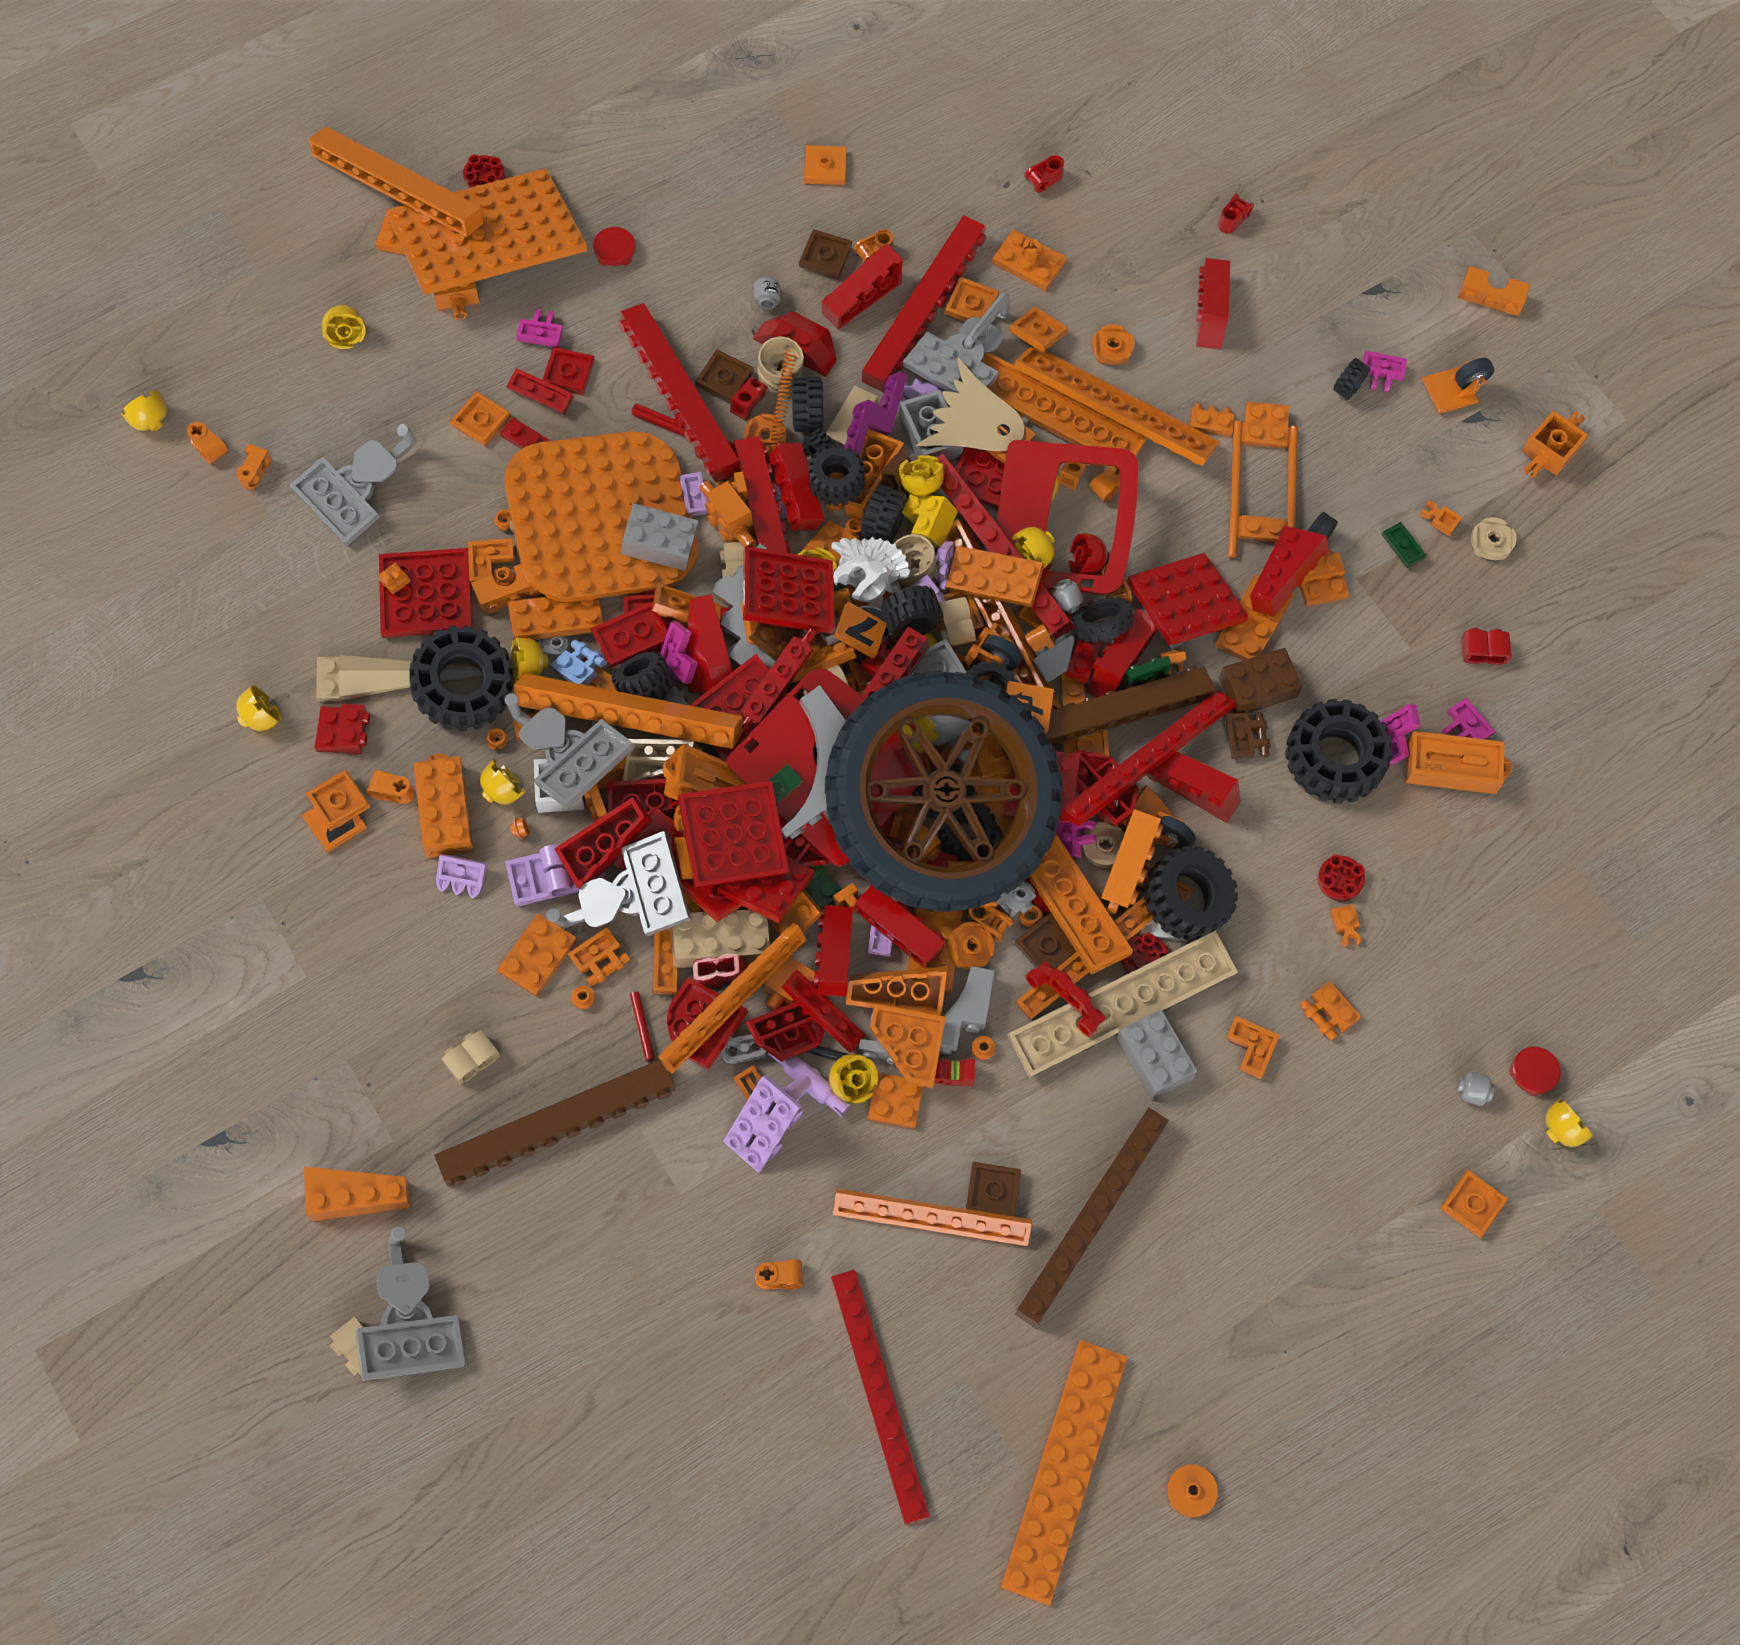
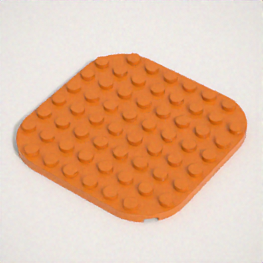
M620 432L535 443L524 447L511 458L505 470V493L522 572L529 585L535 591L537 589L546 595V598L551 600L576 602L640 593L643 590L653 588L656 590L658 583L673 587L687 578V575L694 569L698 556L696 534L686 571L620 554L622 540L633 503L692 519L691 514H687L678 460L672 449L664 441L644 432Z

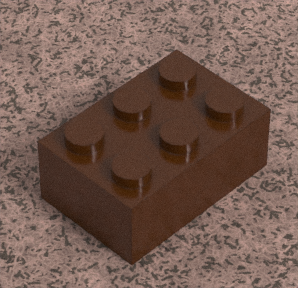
M1286 648L1223 666L1219 676V681L1225 694L1235 701V707L1232 709L1233 713H1250L1298 698L1303 687Z

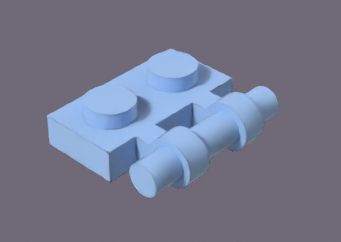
M574 640L571 643V647L575 651L571 654L565 650L550 664V667L568 682L588 685L597 676L594 669L597 666L605 667L607 661L598 651H592L586 643ZM584 657L588 658L585 663L581 661Z

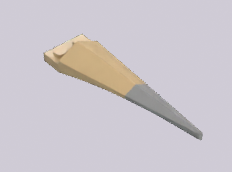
M340 655V657H317L316 700L317 702H341L409 688V668L412 661ZM448 665L440 673V682L483 677V674L477 667Z

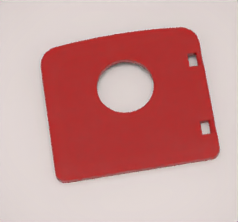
M815 669L806 674L727 758L729 769L746 784L766 782L786 764L793 769L803 782L776 805L778 814L788 823L805 804L812 790L817 769L813 757V748L816 742L809 718L794 696L802 687L809 693L820 685L845 720L866 700L848 684L826 669ZM896 731L880 749L873 765L870 781L918 777ZM754 739L759 745L749 753L745 747ZM916 749V751H917V753H918V755H919V757H920V759H921V761H922V763H923V765H924V767H925V769H926V771H927V770H928V767H927L926 760H925V758L918 752V750ZM918 786L889 788V794L910 796ZM870 787L871 795L879 797L880 790L878 787ZM871 802L880 827L901 806V804ZM821 813L822 819L812 826L809 823L803 826L801 835L833 865L843 866L849 859L842 853L836 842V836L832 826L829 824V820Z

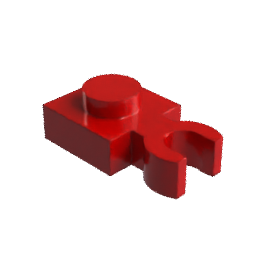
M887 640L881 643L880 651H878L874 659L867 656L861 662L860 669L872 676L877 673L892 651L886 649L888 646Z

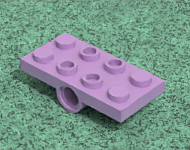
M558 844L545 846L537 854L505 861L515 907L579 892L580 889L576 887L554 850ZM603 872L598 878L606 880L605 872Z

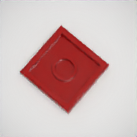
M553 347L542 380L568 392L584 395L595 362V356Z

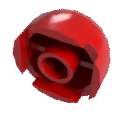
M1089 533L1077 534L1069 552L1073 553V561L1069 560L1071 573L1099 574L1109 562V552L1104 541L1100 537Z

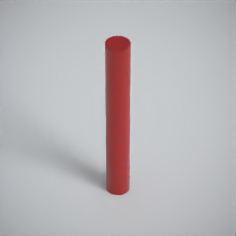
M639 992L630 993V999L645 1061L650 1062L655 1060L640 995Z

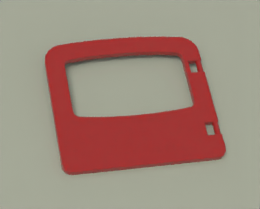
M1025 440L1011 441L1007 447L996 524L1015 549V544L1018 541L1017 539L1013 540L1012 537L1019 531L1027 527H1036L1047 532L1055 481L1061 464L1077 463L1113 466L1120 470L1117 520L1106 572L1098 576L1048 571L1045 567L1040 578V582L1046 590H1053V585L1057 582L1070 579V581L1078 584L1081 592L1108 595L1116 592L1124 581L1135 525L1139 464L1135 454L1123 448ZM1081 580L1094 581L1093 588L1081 587Z

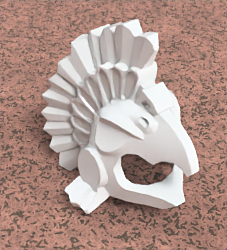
M872 537L869 541L865 538L861 542L856 538L851 541L847 538H842L840 543L832 542V549L841 554L839 567H837L833 575L834 584L836 586L837 583H842L845 586L847 584L854 586L856 590L851 598L868 602V606L881 608L885 591L896 593L901 590L897 579H906L910 574L906 555L902 554V549H896V544L892 545L889 541H883L881 538L875 540Z

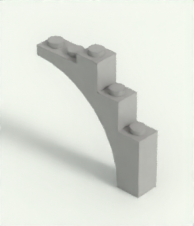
M759 543L758 546L756 547V548L767 549L765 546H763V545L760 544V543ZM741 565L736 569L734 578L725 574L722 579L715 583L714 590L712 591L717 600L731 608L730 611L728 610L724 613L721 619L722 622L720 624L725 632L739 640L738 643H734L730 648L728 657L733 664L739 667L757 654L770 670L776 661L757 645H751L747 642L740 604L743 601V566Z
M820 685L802 697L799 702L809 718L815 735L817 748L816 775L812 790L805 804L797 815L781 829L784 839L791 837L793 840L803 832V826L808 823L812 826L822 819L821 813L828 819L826 794H824L827 762L832 746L846 720Z
M971 966L967 983L959 999L943 1016L946 1019L940 1055L949 1056L951 1053L956 1054L961 1027L972 1033L984 1031L995 970ZM860 1039L858 1055L865 1056L872 1061L877 1059L886 1060L888 1064L895 1065L879 1041Z

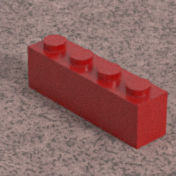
M778 443L770 454V463L773 465L776 474V482L779 484L781 499L785 504L787 519L791 524L792 531L816 530L825 518L820 502L817 500V496H813L809 486V466L802 443Z
M873 885L855 902L854 911L922 968L929 967L944 951V938L939 932L935 930L932 932L926 927V923L922 918L917 915L914 917L908 912V908L904 904L884 895L875 889Z
M825 905L824 915L819 917L818 928L823 929V933H818L817 947H821V952L816 951L815 966H820V969L814 972V985H818V995L847 997L853 907Z

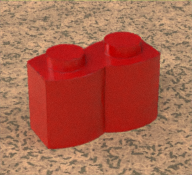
M1470 628L1461 637L1462 656L1465 663L1502 665L1507 664L1512 657L1509 632L1502 631L1501 629H1493L1487 632L1479 628Z
M724 954L716 959L706 957L693 962L694 979L707 988H716L724 983L731 984L734 979L747 969V963L737 954Z

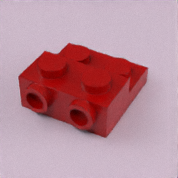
M342 704L341 707L321 706L314 746L316 752L362 754L363 746L367 745L365 728L366 725L370 724V712L367 711L365 705Z

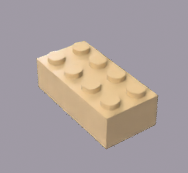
M735 910L719 922H716L706 912L690 913L691 920L670 928L674 968L693 967V962L697 959L706 957L716 959L724 954H737L747 964H750L770 945L767 917L752 910Z

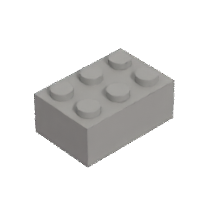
M941 390L900 402L899 418L916 456L929 455L939 457L941 454H944L947 460L961 457L964 447H916L922 440L939 433L932 430V426L945 423L933 413L937 409L948 407Z
M633 503L622 540L620 554L686 571L698 520Z
M1161 1009L1119 1030L1116 1039L1151 1100L1192 1080L1196 1075L1197 1070Z

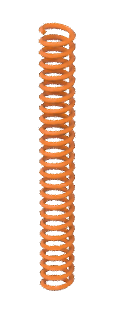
M787 350L784 352L786 354L784 356L785 359L783 360L784 364L782 365L784 368L781 369L783 372L781 373L782 377H780L782 381L779 382L781 385L779 386L780 389L778 390L780 394L777 395L779 397L776 399L778 401L776 403L777 407H775L777 411L774 412L776 414L774 416L775 420H773L775 424L772 425L774 427L771 429L772 437H770V439L772 441L769 442L770 446H768L770 449L768 450V453L770 454V451H773L774 449L772 447H776V444L773 443H782L781 441L774 440L773 438L783 439L782 437L773 434L783 435L782 432H777L775 430L783 431L784 428H779L776 426H785V424H781L775 421L785 422V420L779 419L777 417L786 418V415H781L778 413H787V411H782L777 408L788 409V407L781 406L778 404L788 405L787 402H782L780 400H789V398H784L780 395L790 396V394H786L780 391H791L789 389L782 388L792 387L791 385L783 384V382L792 383V381L782 379H793V377L784 375L794 374L793 372L785 371L795 370L794 368L784 366H795V364L786 362L796 361L795 359L787 358L797 357L796 355H791L787 353L791 352V350Z

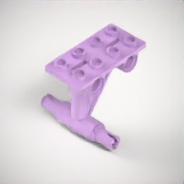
M768 1053L770 1057L784 1067V1073L793 1082L786 1087H779L767 1075L761 1077L724 1139V1143L757 1172H760L766 1163L781 1149L783 1144L780 1140L785 1132L802 1115L801 1105L797 1101L805 1093L810 1094L820 1104L826 1103L840 1117L851 1106L836 1096L829 1082L821 1076L820 1072L810 1067L799 1056H794L781 1062Z

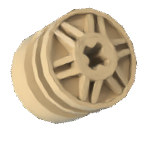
M771 338L759 350L757 376L760 382L768 386L767 390L771 393L780 394L778 390L781 385L779 382L782 381L780 377H782L781 373L783 372L781 369L784 368L782 365L786 355L785 351L791 350V352L787 353L797 357H787L796 360L795 362L786 361L795 364V366H784L794 368L795 370H785L794 374L784 375L793 378L802 376L803 352L800 346L790 338ZM782 378V379L788 380V381H792V380H793V379H788V378ZM783 382V384L792 386V383ZM782 387L784 389H789L792 391V387Z
M916 534L906 535L898 539L894 544H896V549H902V554L906 555V561L909 564L908 569L910 570V574L906 579H897L902 588L911 587L926 574L936 584L939 562H937L936 552L931 542L922 535Z

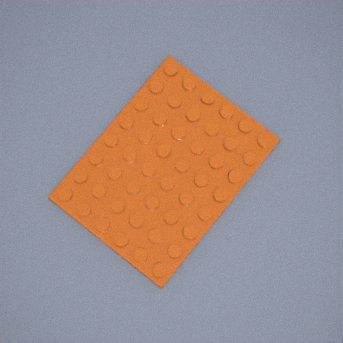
M546 168L453 192L479 205L482 209L484 224L468 237L455 232L406 205L386 210L387 217L423 295L587 251V244Z

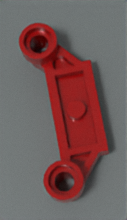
M1043 962L1036 969H1031L1025 975L1027 982L1034 989H1039L1044 983L1048 984L1082 1015L1083 1018L1077 1022V1026L1085 1036L1091 1037L1098 1030L1097 1027L1106 1020L1105 1015L1099 1009L1094 1008L1088 993L1083 988H1078L1065 972H1061L1057 968L1053 969L1050 964Z

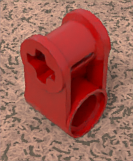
M1058 155L1049 156L1037 165L1031 166L1026 171L1024 178L1034 185V190L1037 193H1041L1051 185L1062 180L1064 160Z
M1236 193L1222 210L1218 223L1219 230L1225 234L1233 233L1248 218L1254 208V203L1246 202Z

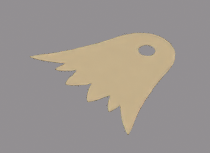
M958 358L959 372L963 382L956 379L953 382L959 393L943 391V397L950 407L933 411L945 423L932 426L931 429L939 433L922 440L916 447L959 446L988 451H1006L1011 441L1022 440L1024 424L1016 410L991 392ZM1001 424H1006L1009 426L1010 432L1005 436L1000 435L997 432V427Z

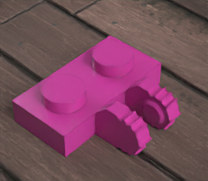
M536 309L533 320L520 319L516 334L517 341L559 348L563 325L554 324L555 313L553 311H549L546 322H541L542 311L540 309Z
M1371 351L1364 352L1362 362L1370 367L1369 375H1372L1370 389H1376L1378 376L1385 378L1383 392L1387 393L1389 392L1392 379L1403 381L1407 363L1406 358Z
M1467 698L1448 710L1447 714L1454 722L1446 726L1442 731L1444 735H1448L1459 727L1463 732L1457 736L1485 740L1495 733V730Z
M1086 821L1079 827L1074 823L1058 822L1056 834L1072 859L1082 857L1081 845L1097 842L1096 835L1087 834L1081 836L1080 831L1087 832L1095 829V821Z

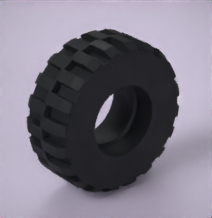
M456 625L448 626L446 631L439 629L433 632L431 639L426 637L421 642V648L415 650L413 661L410 663L409 668L411 695L414 702L418 704L419 711L423 715L427 714L432 723L437 724L440 722L443 724V728L449 730L452 727L459 728V731H467L468 727L473 726L474 729H479L483 727L484 722H493L496 719V715L505 710L507 705L505 697L512 693L513 664L509 660L508 651L506 648H501L500 641L495 636L490 638L487 636V631L482 629L476 631L472 629V626L464 625V628H457ZM467 662L481 670L484 680L481 687L470 694L459 695L446 690L441 685L440 673L452 663Z
M1328 699L1324 704L1323 702L1315 703L1311 709H1306L1300 718L1296 720L1287 739L1285 757L1289 760L1287 765L1291 774L1294 773L1295 782L1299 786L1302 785L1305 788V792L1318 796L1319 800H1333V803H1343L1344 800H1348L1350 803L1358 801L1360 796H1368L1374 788L1379 786L1390 767L1389 763L1393 756V750L1390 747L1393 743L1391 736L1386 733L1388 730L1384 722L1379 721V716L1374 711L1370 712L1366 709V706L1360 703L1358 705L1354 704L1351 700L1343 699V701H1337V699ZM1327 737L1342 738L1355 748L1359 761L1352 765L1335 764L1323 755L1319 741Z

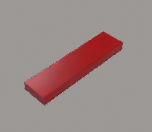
M798 969L781 986L794 1001L849 1053L853 1052L859 1045L860 1039L866 1036L825 995H818V989Z

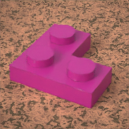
M676 621L670 623L661 654L672 674L684 684H689L692 682L698 663L685 653L691 632Z
M1408 704L1380 721L1385 723L1388 728L1386 733L1392 738L1393 744L1390 748L1393 750V756L1389 764H1395L1409 756L1405 735L1421 726L1417 705Z

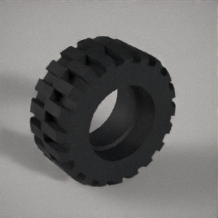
M1184 846L1181 849L1173 850L1155 863V866L1147 874L1148 878L1144 882V888L1147 890L1143 892L1144 900L1148 901V905H1146L1147 911L1153 914L1152 920L1155 924L1159 923L1162 926L1161 929L1166 933L1172 932L1173 937L1178 939L1183 937L1185 940L1199 939L1226 924L1231 919V914L1236 910L1237 906L1234 902L1238 900V892H1235V888H1237L1236 880H1233L1231 877L1233 874L1231 869L1225 867V861L1221 858L1217 859L1215 853L1210 850L1204 852L1202 847L1195 846L1192 849L1191 846ZM1178 875L1186 876L1199 885L1205 900L1203 911L1194 910L1182 901L1176 885Z

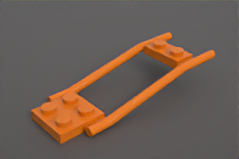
M1246 401L1244 422L1234 421L1228 558L1234 559L1237 556L1238 537L1239 539L1277 542L1284 526L1295 528L1298 427H1288L1289 405ZM1241 443L1243 445L1284 449L1288 447L1287 521H1285L1286 519L1239 516Z

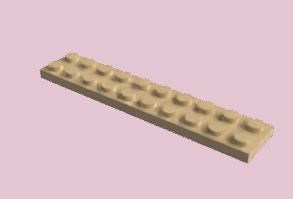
M1215 930L1089 993L1088 995L1094 1008L1099 1009L1106 1018L1091 1037L1085 1036L1079 1030L1077 1022L1083 1017L1070 1004L1008 1033L1007 1036L1030 1078L1117 1034L1119 1030L1160 1009L1163 1011L1235 975L1238 971Z

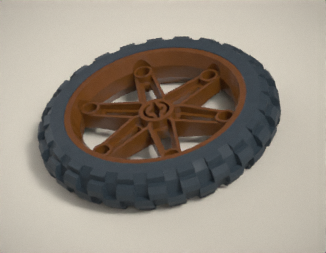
M928 671L909 675L883 686L855 709L842 726L832 746L827 762L824 794H826V810L829 824L833 828L836 836L835 840L842 853L851 862V866L862 878L869 881L875 889L884 895L892 897L902 904L931 911L949 912L976 908L1001 898V894L1004 892L1009 894L1033 874L1041 864L1043 857L1050 849L1056 836L1055 831L1061 818L1063 805L1061 803L1063 785L1052 743H1049L1041 723L1036 716L1033 717L1025 708V704L1014 695H1010L1002 690L1001 686L988 680L973 677L971 674ZM929 716H951L967 720L969 723L944 761L915 720ZM973 724L981 728V735H976L972 731ZM903 725H909L912 728L911 736L903 732ZM896 731L918 777L870 781L873 765L880 749ZM987 732L997 740L1006 752L1013 766L1016 779L969 776ZM918 741L938 770L933 771L931 774L927 773L913 745L914 742ZM969 741L972 743V747L960 774L950 768L966 742ZM1010 784L1017 787V796L1009 792ZM923 785V797L889 794V788ZM966 785L999 787V793L966 796ZM871 786L878 787L880 790L879 797L871 795ZM942 787H944L945 790L952 791V792H950V793H948V794L945 795L944 792L936 791V790H939V789H941ZM1017 800V808L1010 829L999 845L993 850L971 804ZM871 802L920 805L901 850L888 839L881 829ZM930 807L934 811L939 812L923 840L920 841L916 837ZM959 807H961L976 836V839L973 841L952 814ZM944 821H946L975 862L957 867H939L922 863L920 859ZM910 846L914 847L917 851L915 859L910 858L907 854V849ZM978 846H983L985 848V857H980L978 855Z

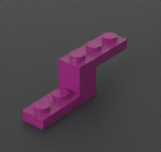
M900 371L887 378L885 392L879 405L866 400L854 407L852 412L853 419L847 429L848 436L844 449L848 447L853 449V453L857 452L859 454V459L868 429L883 435L891 434L907 379L905 373Z

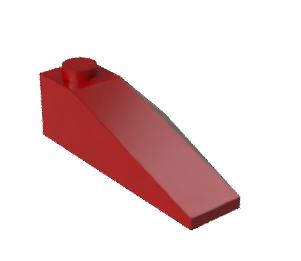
M712 594L689 600L687 626L691 635L686 646V654L698 663L692 682L687 684L689 693L708 691L732 673Z

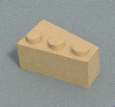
M628 739L635 748L626 756L623 781L664 779L666 777L662 773L663 764L679 747L686 744L702 751V748L696 741Z

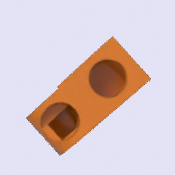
M248 443L244 449L247 458L244 464L237 469L236 476L244 489L251 490L259 485L272 458L268 450Z
M1065 463L1060 472L1059 484L1076 491L1088 464Z

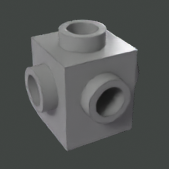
M1023 881L1020 886L1009 894H1006V892L1001 894V898L997 899V904L1012 919L1020 911L1022 914H1025L1034 906L1032 901L1036 897L1035 891L1028 882Z

